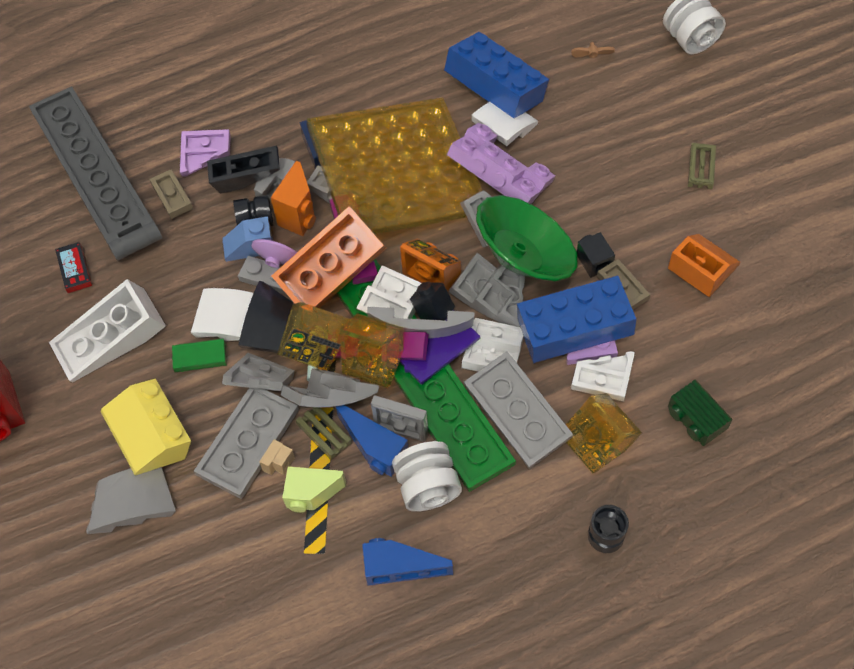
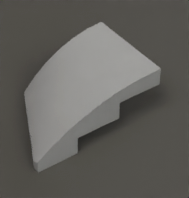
M476 253L451 286L449 292L474 310L499 323L516 327L520 326L517 319V303L523 302L522 289L524 288L525 276L516 274L506 269L503 265L496 268L480 254Z
M312 368L307 389L283 385L281 396L299 406L333 407L370 397L378 392L379 385L360 382V379L337 372Z
M162 467L136 476L130 468L99 480L96 485L95 500L92 503V514L86 532L87 534L112 532L116 526L142 524L147 518L171 517L176 510Z

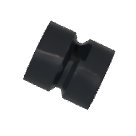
M268 195L254 197L253 201H250L248 198L233 200L237 225L243 220L268 216L270 226H274Z
M614 505L601 506L593 513L588 529V540L595 550L602 553H613L622 546L629 527L626 513L620 507Z

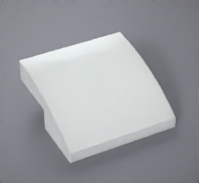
M488 102L472 114V122L488 126L493 133L498 135L496 139L506 146L518 136L523 138L538 124V121L526 112L516 118H512L491 102Z
M381 266L372 286H367L357 309L367 314V307L394 308L395 318L412 319L416 310L410 298L422 283L385 266Z
M224 288L203 289L191 334L196 338L218 336L220 339H224V341L239 340L253 293Z
M475 318L472 328L480 335L481 339L465 351L461 368L480 371L506 351L518 363L524 339L521 328Z

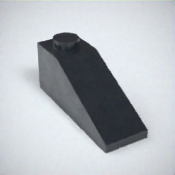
M271 146L208 160L209 184L221 194L244 189L279 171L278 147Z

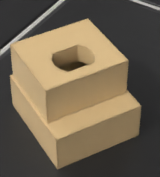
M274 439L259 462L262 471L270 475L277 471L284 475L295 457L291 448Z

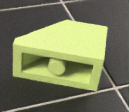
M288 467L282 497L286 507L294 512L315 510L346 486L344 473L338 470Z

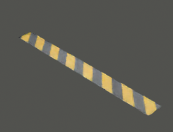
M327 359L323 367L318 366V369L335 372L336 359ZM320 407L333 420V407ZM315 416V418L332 434V431L317 416ZM312 424V430L331 448V443ZM311 440L309 468L330 470V458ZM328 500L315 510H307L305 554L325 553Z

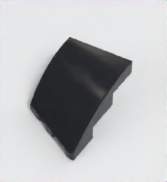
M259 281L245 316L238 345L240 348L292 354L291 351L285 350L283 347L288 342L287 339L293 329L302 330L305 315L294 302L265 282Z

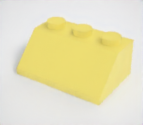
M156 378L130 385L101 409L106 423L135 476L185 460L191 440Z

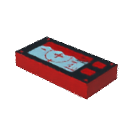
M80 242L55 249L67 293L92 286Z

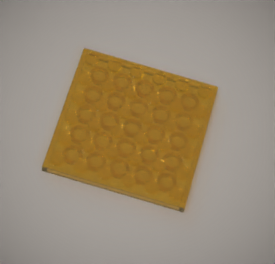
M443 97L307 118V128L338 216L350 206L374 234L465 218L467 216L460 202L483 191L477 176L447 155L451 144L460 139V136Z

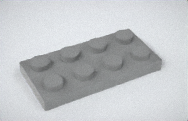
M508 351L464 381L465 387L529 469L573 438V433Z
M249 388L195 468V475L242 499L262 469L259 461L274 439L280 441L298 413V405L265 389Z

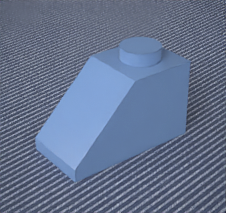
M268 216L243 220L222 238L226 262L244 259L247 256H260L252 249L251 245L257 239L273 241Z

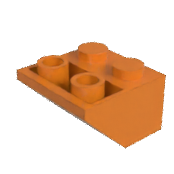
M695 234L687 236L672 252L668 269L710 297L740 265V261L702 235Z

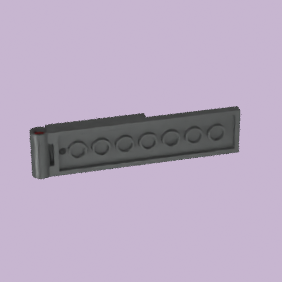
M72 86L30 105L29 108L116 260L119 261L162 239L158 227Z

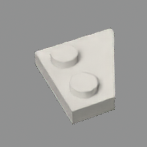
M626 352L624 356L611 358L609 355L600 357L597 360L577 361L571 389L624 402L635 352Z

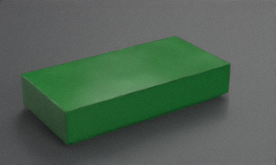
M224 339L172 345L174 372L227 366Z

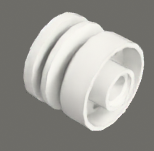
M675 0L668 7L663 17L664 27L670 31V34L677 39L678 44L688 54H698L713 45L723 33L726 25L724 17L716 8L711 6L709 0Z
M431 441L411 446L396 455L392 461L397 481L402 484L400 489L406 509L410 511H425L443 506L457 498L462 492L457 472L451 468L453 461L449 456L448 446L443 442Z

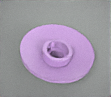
M257 239L251 245L252 249L265 259V264L274 268L284 265L297 253L290 247L271 240Z

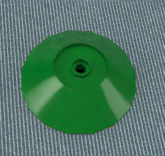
M504 195L487 197L477 206L476 222L482 237L494 257L506 269L519 275L554 282L570 278L577 269V251L570 237L554 219L539 208L521 199Z

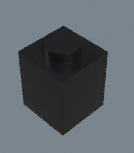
M601 232L587 235L578 241L577 257L590 278L596 276L599 270L615 260V254Z
M423 282L417 287V290L410 298L419 318L423 320L445 321L448 311H453L455 308L444 284L439 282Z

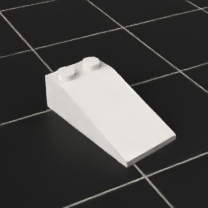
M126 279L52 339L49 344L69 381L75 382L147 342L166 325L144 288Z

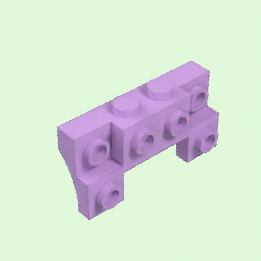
M477 123L468 128L464 137L451 144L447 153L450 158L504 196L518 198L532 204L555 178V175L546 166L536 162L530 167H526L494 145L498 135L493 133L484 124Z

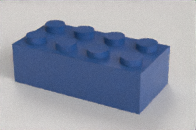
M477 32L449 47L444 71L512 118L522 115L543 102L549 79L538 70L523 62L522 59L507 51L503 46L495 43L485 34Z
M619 276L517 303V319L533 363L635 334L636 317Z

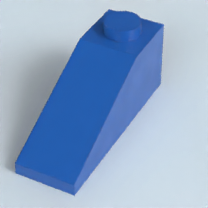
M345 405L336 406L339 420L366 459L369 467L380 475L385 473L392 477L395 473L392 461L396 455L409 448L408 440Z
M383 538L371 539L368 543L362 544L365 576L368 586L453 575L452 560L392 540L385 541Z

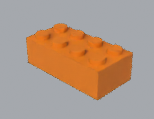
M349 206L271 277L304 315L312 316L384 252L387 247Z

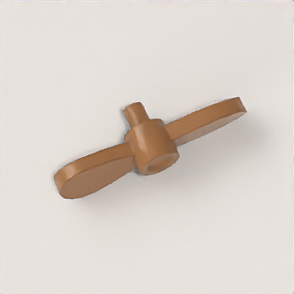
M591 42L589 48H574L571 53L573 57L589 55L590 58H595L598 54H612L615 52V48H597L594 42Z

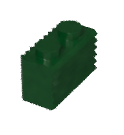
M696 379L673 394L668 404L670 415L676 421H681L686 426L688 435L694 441H699L702 446H705L726 431L733 420Z

